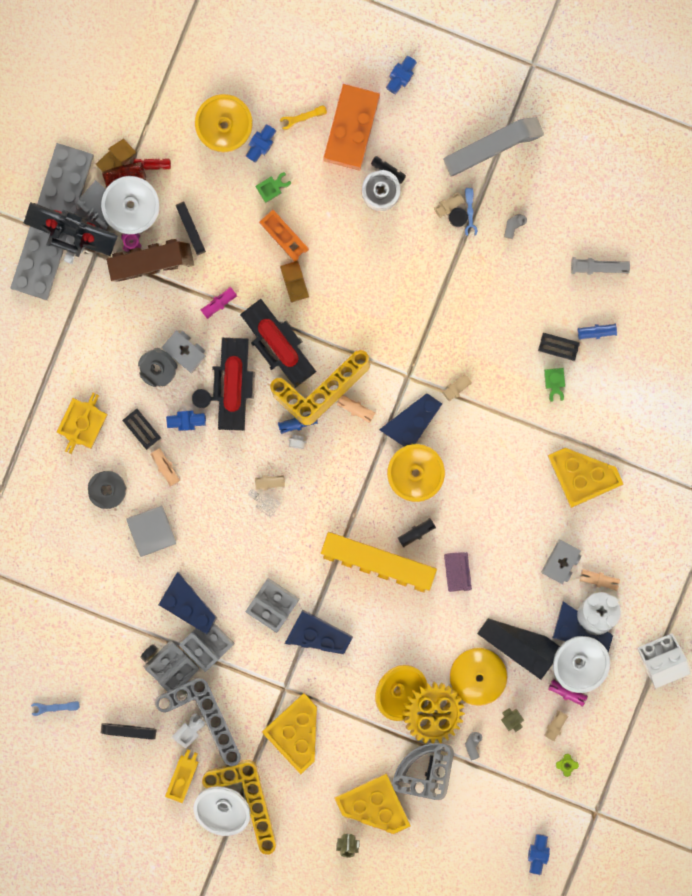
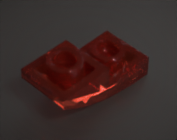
M142 162L122 165L102 173L106 188L116 179L125 176H135L145 181L147 179Z

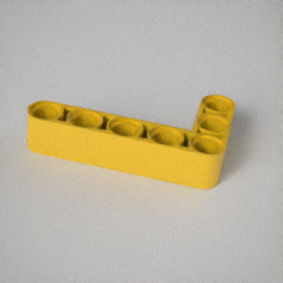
M364 350L354 352L306 399L282 378H276L271 382V392L273 397L303 425H311L370 369L369 356ZM360 359L366 360L363 364L357 363ZM347 372L352 373L349 377L343 376ZM331 386H338L336 390H330ZM284 387L283 391L276 392L277 388ZM320 398L325 399L322 403H316ZM292 399L297 400L295 404H289ZM304 412H311L309 416H302Z
M246 760L239 762L235 766L226 765L206 771L202 778V784L206 789L242 782L259 850L265 855L272 854L276 848V838L256 763ZM249 765L253 767L254 772L250 775L245 774L243 771L244 766ZM227 770H231L235 773V777L227 779L224 773ZM213 775L216 778V783L209 784L206 781V777ZM255 784L259 790L256 793H251L248 790V786ZM261 803L263 810L257 812L253 809V805ZM264 821L267 823L268 828L260 830L257 824ZM269 840L273 846L270 849H266L262 845L263 841Z

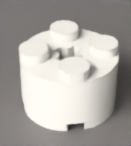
M380 170L370 173L365 178L362 185V198L368 207L376 211H387L397 203L400 196V184L394 174L386 170ZM381 187H384L385 194H377L378 190L376 188L380 189Z
M603 592L590 595L582 602L577 612L579 624L586 629L585 631L593 635H601L609 631L618 623L621 615L617 598Z

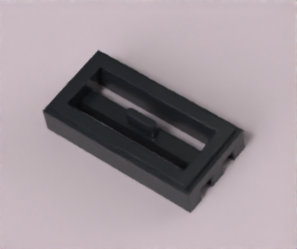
M543 332L538 351L575 361L580 342ZM545 338L574 345V349L545 341ZM543 345L572 352V356L544 349Z
M138 408L122 420L146 450L161 439L160 435ZM137 414L156 438H151L134 415ZM131 419L149 440L148 444H146L128 420Z

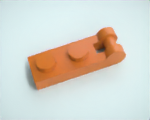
M274 210L269 212L259 222L294 262L299 259L303 252L306 253L309 250ZM295 242L298 247L292 251L290 246Z

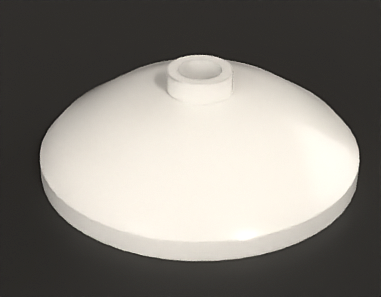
M125 176L116 179L106 188L102 197L101 208L106 222L113 229L124 234H137L145 231L155 222L159 212V199L155 189L147 181L135 176ZM128 201L134 202V206L132 208L127 207Z
M578 636L564 642L557 650L553 660V671L557 681L565 689L576 693L589 692L599 687L606 679L610 669V657L606 648L598 640L588 636ZM581 658L580 663H575L576 659Z
M210 787L203 790L196 797L193 806L194 815L198 823L207 831L221 836H231L240 833L247 827L251 813L247 801L239 793L226 787Z

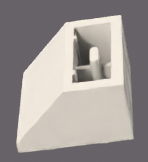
M673 633L637 648L655 689L691 674L687 659Z

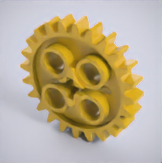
M433 682L432 687L425 683L424 689L419 685V692L412 690L413 698L407 696L410 703H404V706L408 709L402 711L405 716H408L403 719L405 723H408L405 726L406 729L411 730L410 734L412 736L416 735L415 738L418 741L422 739L425 744L428 740L433 744L435 739L442 743L443 737L448 741V734L455 736L454 728L460 730L457 723H463V720L459 718L465 715L460 710L464 707L462 703H459L462 700L461 697L457 696L458 693L455 690L451 691L452 688L449 685L445 688L442 682L439 686L436 682ZM428 700V705L421 707L422 702ZM443 700H447V704L444 707H440V703ZM427 719V723L424 726H420L421 721ZM446 719L445 724L439 726L440 720Z

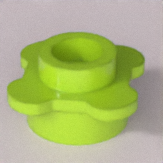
M565 754L560 761L556 762V768L560 769L565 777H569L571 772L579 767L578 762L573 761L570 754Z

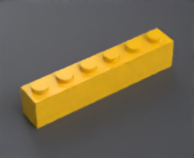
M329 531L320 553L324 555L323 559L332 562L335 559L342 561L341 565L352 568L353 565L360 567L359 571L367 574L373 571L378 573L377 577L385 580H389V577L396 579L397 584L405 587L407 583L414 585V590L425 593V590L430 591L437 568Z

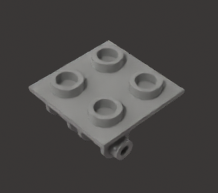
M95 180L72 206L71 210L78 216L89 219V223L105 230L109 224L103 216L101 202L106 189Z

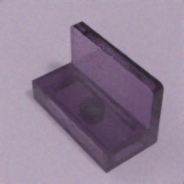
M468 552L444 554L448 591L472 590Z

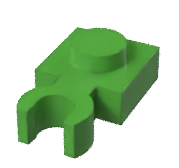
M285 172L280 173L275 181L271 176L255 186L265 203L282 194L279 188H287L291 185V181L287 183L281 181L282 177L286 176Z
M564 368L544 370L545 388H551V393L549 394L550 402H553L554 394H558L560 401H563L564 394L560 391V387H565Z

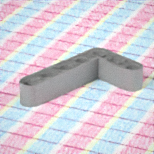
M537 117L523 118L446 156L443 160L450 176H454L519 143L534 141L544 136V132Z
M195 678L156 698L155 707L164 713L195 699L224 763L229 766H235L240 762V752L211 689L204 679ZM201 681L204 684V689L201 692H196L194 685ZM179 690L186 691L187 695L184 700L177 699V692ZM163 698L169 700V706L165 709H161L159 706V701ZM205 699L212 701L210 709L205 710L202 707ZM215 716L219 717L220 724L217 727H212L210 720ZM221 734L228 736L227 743H219L218 738ZM231 751L235 752V760L228 762L226 759L227 754Z

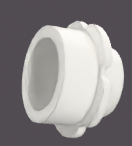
M293 435L292 438L288 439L290 441L289 447L304 449L305 444H307V441H303V436Z

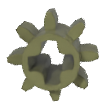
M508 708L502 713L505 717L501 721L508 731L514 729L517 732L523 728L521 723L525 720L517 709L511 711Z
M343 834L341 838H337L336 851H340L342 857L351 858L355 853H359L360 840H356L355 835Z

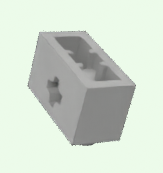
M176 330L161 348L192 374L206 358V355L203 354L206 350L198 343L194 346L189 342L191 337L183 330L180 333ZM182 346L185 348L189 346L188 351L190 353L188 355H181L182 350L180 348Z
M559 539L541 573L561 584L564 581L568 582L572 575L571 568L573 565H577L581 559V550ZM565 557V562L567 563V565H562L560 568V563H558V560H563Z

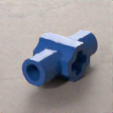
M406 56L402 64H396L389 75L391 80L386 86L388 91L396 95L401 86L406 87L414 75L412 70L417 64L416 60Z
M266 124L261 133L257 131L248 144L251 148L246 157L256 163L261 154L265 156L274 143L271 139L276 130Z
M179 411L177 415L166 416L167 428H178V431L195 430V426H206L205 413L194 414V411Z
M536 834L534 845L530 844L528 851V861L531 862L529 873L542 875L543 864L547 865L550 848L547 847L548 836Z

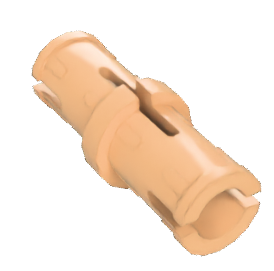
M344 395L340 397L336 404L351 412V415H356L368 423L371 422L376 413L362 406L359 401L355 402Z
M161 448L150 454L159 468V473L162 472L170 487L180 481L172 468V463L166 459Z
M582 569L581 574L588 577L580 576L579 581L595 584L599 588L603 586L615 591L618 590L619 586L611 583L619 584L620 579L605 576L601 572L597 574Z

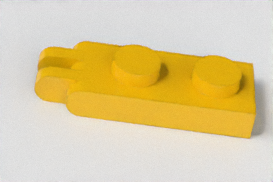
M188 749L185 756H180L165 797L182 804L199 763L196 761L198 755L196 752H194L192 759L188 758L191 751Z

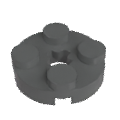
M160 348L147 351L138 362L140 377L146 384L152 387L168 385L174 379L178 366L171 355ZM154 364H155V365H159L161 371L158 370V371L156 372V371L154 370V369H155Z
M113 471L99 472L88 483L89 499L95 506L101 509L117 507L126 496L127 487L123 478ZM110 485L112 493L104 495L102 487Z

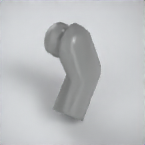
M517 214L508 219L504 237L513 239L515 229L527 223L526 216Z
M472 732L465 743L471 761L480 757L476 749L479 742L482 741V735L479 732Z

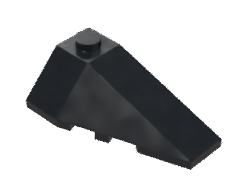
M489 618L477 633L540 680H542L552 666L554 656L560 647L545 635Z

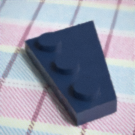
M426 393L379 430L403 447L416 444L442 406V403Z
M177 572L158 605L203 633L208 634L217 620V616L196 594L195 590L185 581L183 576Z
M562 601L552 638L566 642L574 637L588 636L598 640L609 653L613 635L608 631L601 635L588 633L578 622V611Z
M302 609L284 644L344 654L353 636Z

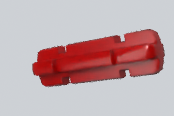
M169 158L162 160L134 159L133 167L135 170H142V168L145 170L171 169V160Z

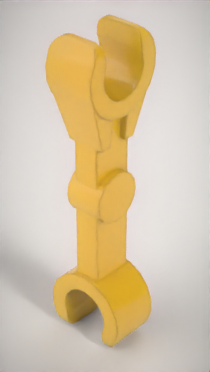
M322 105L295 117H282L280 122L284 120L289 121V125L282 127V129L289 130L298 122L306 121L315 116L325 115L327 110Z

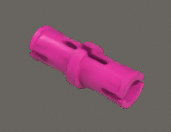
M229 287L219 296L213 297L214 300L200 310L209 319L220 309L223 310L225 305L237 297V294Z
M555 679L551 681L552 685H549V691L563 696L564 700L569 699L582 707L584 706V701L588 698L587 695L569 691Z

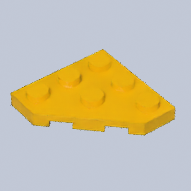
M562 448L547 455L570 508L624 485L617 468L568 448Z
M305 693L299 696L262 731L264 736L300 775L315 762L317 706Z
M387 773L334 797L344 817L360 821L363 824L382 829L391 834H396L411 827Z

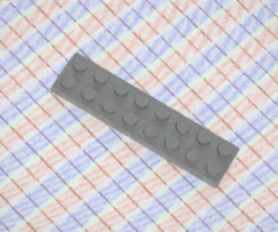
M56 143L37 204L51 210H58L60 212L65 210L75 214L71 208L82 195L94 155ZM30 226L10 289L48 301L64 251L53 245H46L49 233ZM61 233L59 240L65 242L68 234Z

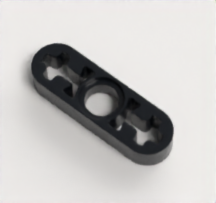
M185 202L176 204L175 206L197 256L205 253L206 250Z
M101 723L100 733L153 740L156 739L157 729Z

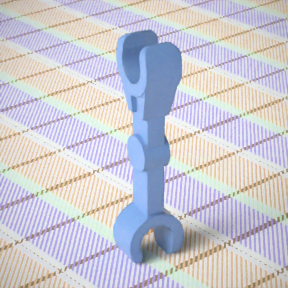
M473 188L465 189L469 225L465 228L466 236H468V228L470 227L475 230L474 236L478 232L477 227L473 225Z
M78 701L53 705L33 703L31 707L37 706L39 712L31 714L38 716L49 711L78 710L80 706Z

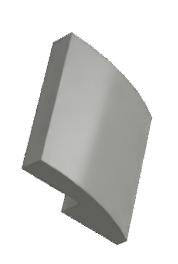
M162 505L126 518L140 557L176 544Z
M267 578L245 612L277 633L298 603L299 598Z
M214 623L208 634L195 628L179 646L206 672L235 643Z
M172 640L143 666L166 691L186 683L199 670V667Z

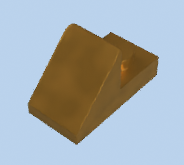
M123 138L108 148L109 152L96 163V166L110 179L137 152Z
M296 261L280 266L291 303L309 298L299 262Z

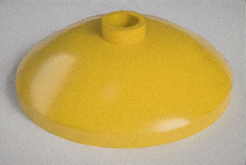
M220 94L212 96L201 104L196 113L195 130L200 141L209 149L217 152H231L240 148L248 140L252 131L253 121L250 110L242 100L232 95ZM223 122L228 124V127L225 129L221 128Z
M411 444L399 449L392 456L388 464L387 477L392 490L399 497L407 501L421 502L430 499L440 490L445 478V468L442 459L433 449L421 444ZM414 469H417L419 471V475L417 477H414L412 475V471Z
M473 648L461 653L453 662L450 670V683L452 689L458 693L457 696H460L462 701L476 706L487 705L498 699L503 693L507 684V670L501 658L494 652L484 648ZM482 675L483 680L480 682L477 681L476 676Z
M399 665L387 671L380 679L375 692V702L379 712L393 721H403L405 717H408L402 713V711L408 710L404 703H410L407 696L413 698L412 690L419 692V685L423 689L425 688L427 680L424 674L410 665Z

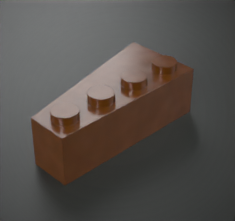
M177 239L167 240L165 245L160 246L159 243L150 244L148 249L141 250V248L130 249L128 254H123V252L114 253L111 258L106 259L110 279L113 282L142 277V274H157L162 269L163 271L176 270L179 265L194 266L190 243L180 242Z

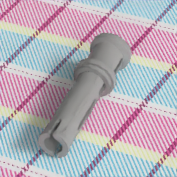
M572 257L571 274L576 272L587 273L588 275L593 274V272L629 274L630 261H598L592 258L576 259V257Z

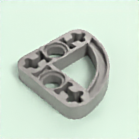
M433 743L420 746L411 751L401 761L394 774L393 789L399 793L432 800L444 799L447 794L454 757L453 748L447 744ZM441 750H445L446 752H448V755H445L443 757V755L441 754ZM434 752L429 780L405 776L408 769L417 759ZM439 761H444V762H447V763H446V764H442V763H438V762H439ZM439 767L445 769V775L441 778L436 774ZM403 780L404 783L410 784V787L401 788L399 782ZM435 780L443 781V784L435 783ZM419 782L424 785V790L421 793H417L415 789L416 784ZM438 788L441 790V794L434 793V789Z

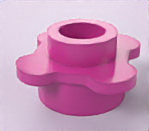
M122 234L121 239L124 243L123 250L125 252L142 247L139 243L140 234Z

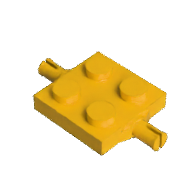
M92 392L88 403L72 398L56 433L65 436L69 440L64 450L65 452L72 455L76 444L92 449L108 414L100 411L95 406L100 397L99 395Z

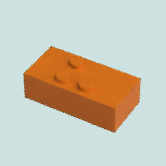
M343 84L323 158L324 162L361 171L380 93Z

